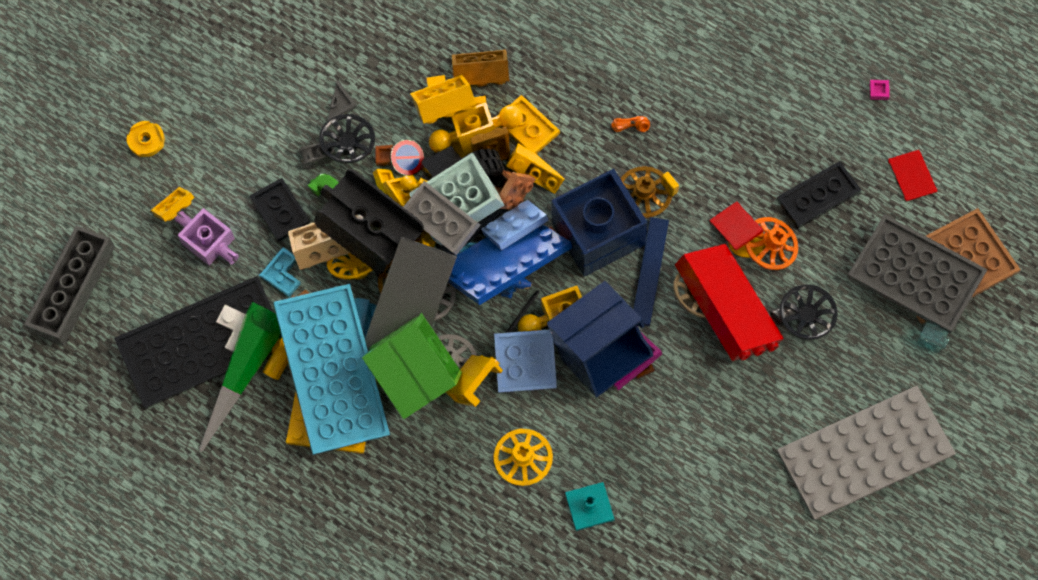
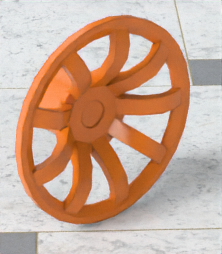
M763 217L755 220L758 224L760 223L764 233L757 236V238L763 240L755 243L748 242L745 245L751 259L759 266L769 270H782L790 266L798 254V241L792 229L783 221L772 217ZM765 222H774L773 229L769 230ZM779 225L784 227L788 231V233H786L782 228H779ZM789 237H792L794 247L786 244ZM764 245L765 248L756 257L751 248ZM783 249L793 252L789 260L785 257ZM770 250V264L761 261V259ZM777 252L780 259L784 262V264H775V257Z

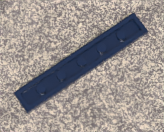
M650 217L633 309L642 318L644 326L649 327L669 220Z

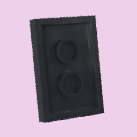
M283 178L250 195V199L278 242L289 236L288 231L310 224V220Z

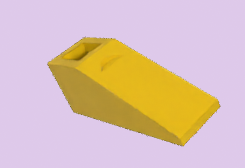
M519 143L508 158L506 167L517 173L533 176L536 179L534 183L554 194L565 179L537 154Z

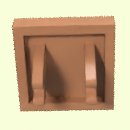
M503 170L502 174L508 180L503 189L498 186L495 189L504 203L501 209L512 210L523 202L526 194L533 188V183L536 179L528 174L510 173Z

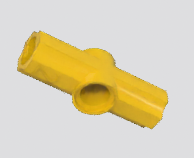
M282 337L278 339L272 348V355L263 370V373L279 380L288 363Z

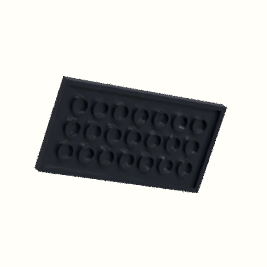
M258 276L114 338L145 409L226 374L233 352L225 349V346L233 331L216 322L223 307L227 305L246 314L251 303L254 302L274 312Z

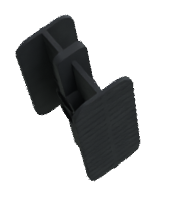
M348 169L345 176L333 189L325 185L321 190V195L328 202L321 210L316 212L315 225L376 273L383 274L386 267L393 260L401 237L415 241L423 232L424 225L422 221L353 169ZM355 215H361L364 219H358ZM372 226H375V227H377L379 230H378V231H374V230L371 229V227H372Z

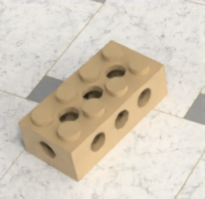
M355 215L358 219H364L361 215ZM314 222L288 231L292 252L300 270L350 253L318 229Z

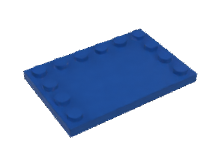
M544 224L503 250L499 249L486 237L456 255L457 258L448 283L478 305H481L572 249V244L569 240Z

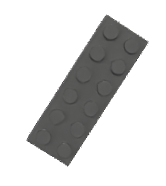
M77 225L75 226L24 324L30 333L60 345H65L115 248L109 237Z

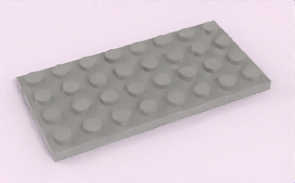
M918 386L912 387L777 449L814 521L956 455Z

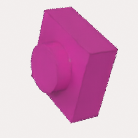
M870 80V100H889V80Z

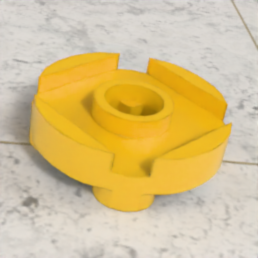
M150 121L138 122L131 127L129 135L127 134V144L130 150L138 157L153 156L164 147L165 136L161 127L156 123H150ZM147 136L150 139L147 142H142L144 140L143 137Z

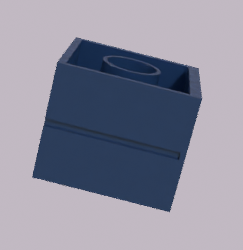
M614 168L551 200L552 225L559 235L571 242L572 249L568 251L584 277L646 244L648 222Z
M606 281L547 322L561 360L596 398L654 356L650 345L639 330V327H645L642 318Z

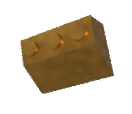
M506 50L452 55L454 77L463 75L470 85L486 86L488 83L500 85L510 81Z

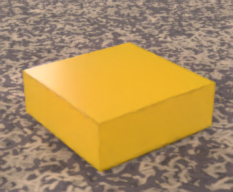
M669 172L663 174L661 184L673 197L678 193L679 184Z

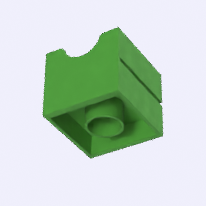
M422 313L373 344L369 348L370 351L362 357L403 419L456 386L462 374Z

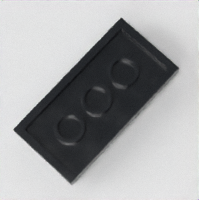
M841 161L779 195L777 201L797 229L860 194L861 189Z

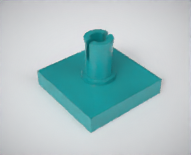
M604 482L565 492L576 531L615 521Z

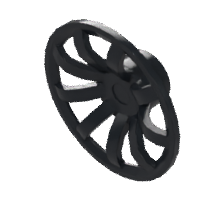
M341 114L331 118L324 124L320 131L319 142L322 151L333 161L345 164L355 163L367 157L373 150L375 132L370 123L364 118L354 114ZM347 119L346 132H343L337 122L338 120ZM351 119L361 122L354 129L353 133L351 132ZM333 124L339 136L326 131L327 128ZM366 126L370 134H363L357 137L360 130ZM324 136H328L336 142H330L325 145ZM364 139H371L369 147L359 142ZM337 147L339 150L334 156L328 151L329 148ZM357 148L364 151L359 157L355 156ZM342 154L350 155L351 159H341L340 157Z
M809 284L799 285L790 289L784 295L779 310L784 327L792 335L805 340H815L826 336L834 328L838 316L837 306L832 296L824 289ZM808 290L806 303L803 302L798 291ZM813 290L823 295L814 305L811 304ZM792 294L797 299L799 307L786 302ZM828 300L832 309L818 311L819 306ZM784 307L792 309L796 314L785 318ZM833 314L830 324L819 318V316ZM796 320L799 324L797 330L795 331L791 328L788 322ZM814 323L823 325L826 330L817 334ZM803 327H810L812 335L801 334Z

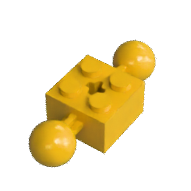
M486 102L467 111L455 113L452 119L456 131L450 133L445 130L434 131L429 137V146L437 153L452 146L453 142L460 141L463 152H470L471 137L479 133L491 132L496 127L502 125L508 129L516 128L521 124L523 114L517 106L507 105L501 109L499 116L492 118Z
M576 285L541 298V307L545 315L541 317L533 314L524 315L518 322V331H536L547 327L548 321L582 298L578 286Z

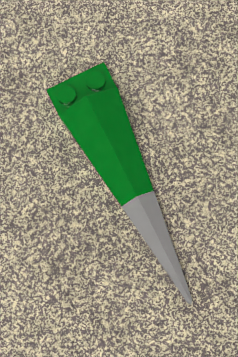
M254 302L251 303L243 318L222 387L199 448L200 452L204 450L280 338L281 332L276 313Z

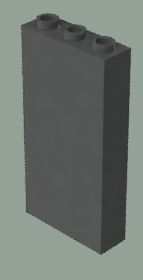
M401 237L365 337L368 352L373 344L420 313L424 315L432 327L457 256Z

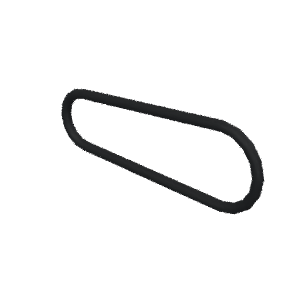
M539 290L531 296L505 333L513 330L538 296Z

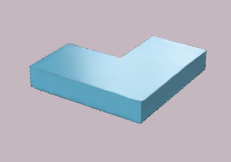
M284 247L259 275L260 278L289 298L301 284L299 280L287 273L295 264L296 259L294 254Z

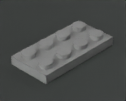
M423 181L403 207L422 221L426 232L455 255L460 252L480 226L478 222L425 181Z

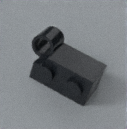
M449 146L431 157L424 158L420 165V169L424 174L420 178L429 181L461 159L460 155L452 146Z

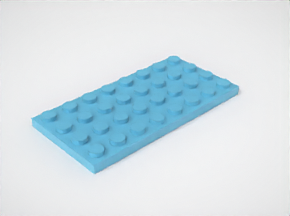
M350 284L273 302L312 455L389 436L390 432L375 376L362 359L368 350Z

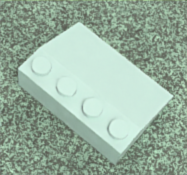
M473 153L427 181L430 186L476 222L481 221L504 206L497 190ZM418 188L409 193L410 197H412V195ZM431 236V238H432L435 242H437L439 245H443V244H441L438 240H436L433 236Z

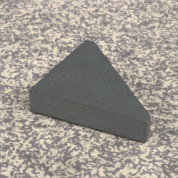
M339 81L336 82L327 121L335 116L347 114L357 108L356 103Z

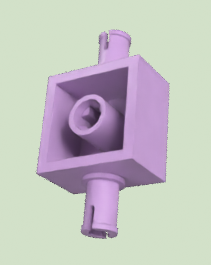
M204 208L193 219L183 211L179 212L181 216L177 215L175 217V221L185 227L178 234L181 244L210 266L219 255L231 265L235 263L233 259L237 261L239 255L227 247L235 239L231 229Z

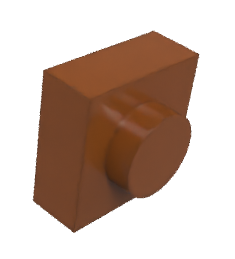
M394 145L375 146L376 166L393 165L391 154Z

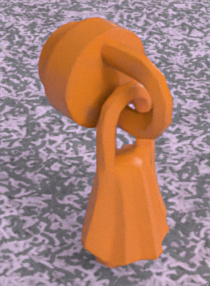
M643 116L628 119L616 118L611 126L615 132H620L633 126L640 132H646L650 128V121L647 117Z

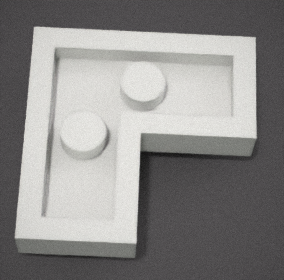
M227 305L223 307L216 322L233 331L225 346V349L233 352L243 318L246 314Z

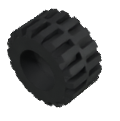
M488 148L471 152L494 186L504 179L505 176L502 172L505 168L498 151Z

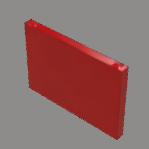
M920 150L888 159V163L891 165L906 202L938 192Z
M737 201L710 219V223L736 251L764 232L763 228L758 225Z

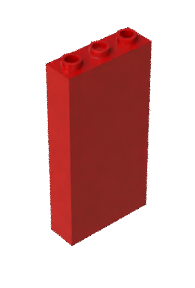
M726 244L684 254L677 261L675 267L732 361L739 359L744 361L752 355L759 356L765 351L772 352L779 347L778 344L784 339Z

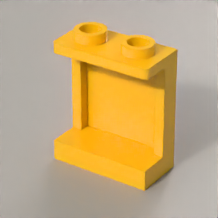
M471 355L460 369L462 374L457 385L446 391V393L459 404L476 407L480 400L473 394L489 372L501 374L503 369L499 366L500 363L493 357Z

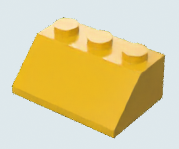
M463 75L410 93L419 117L424 124L434 123L441 117L453 116L455 112L460 110L467 111L476 105L470 84Z

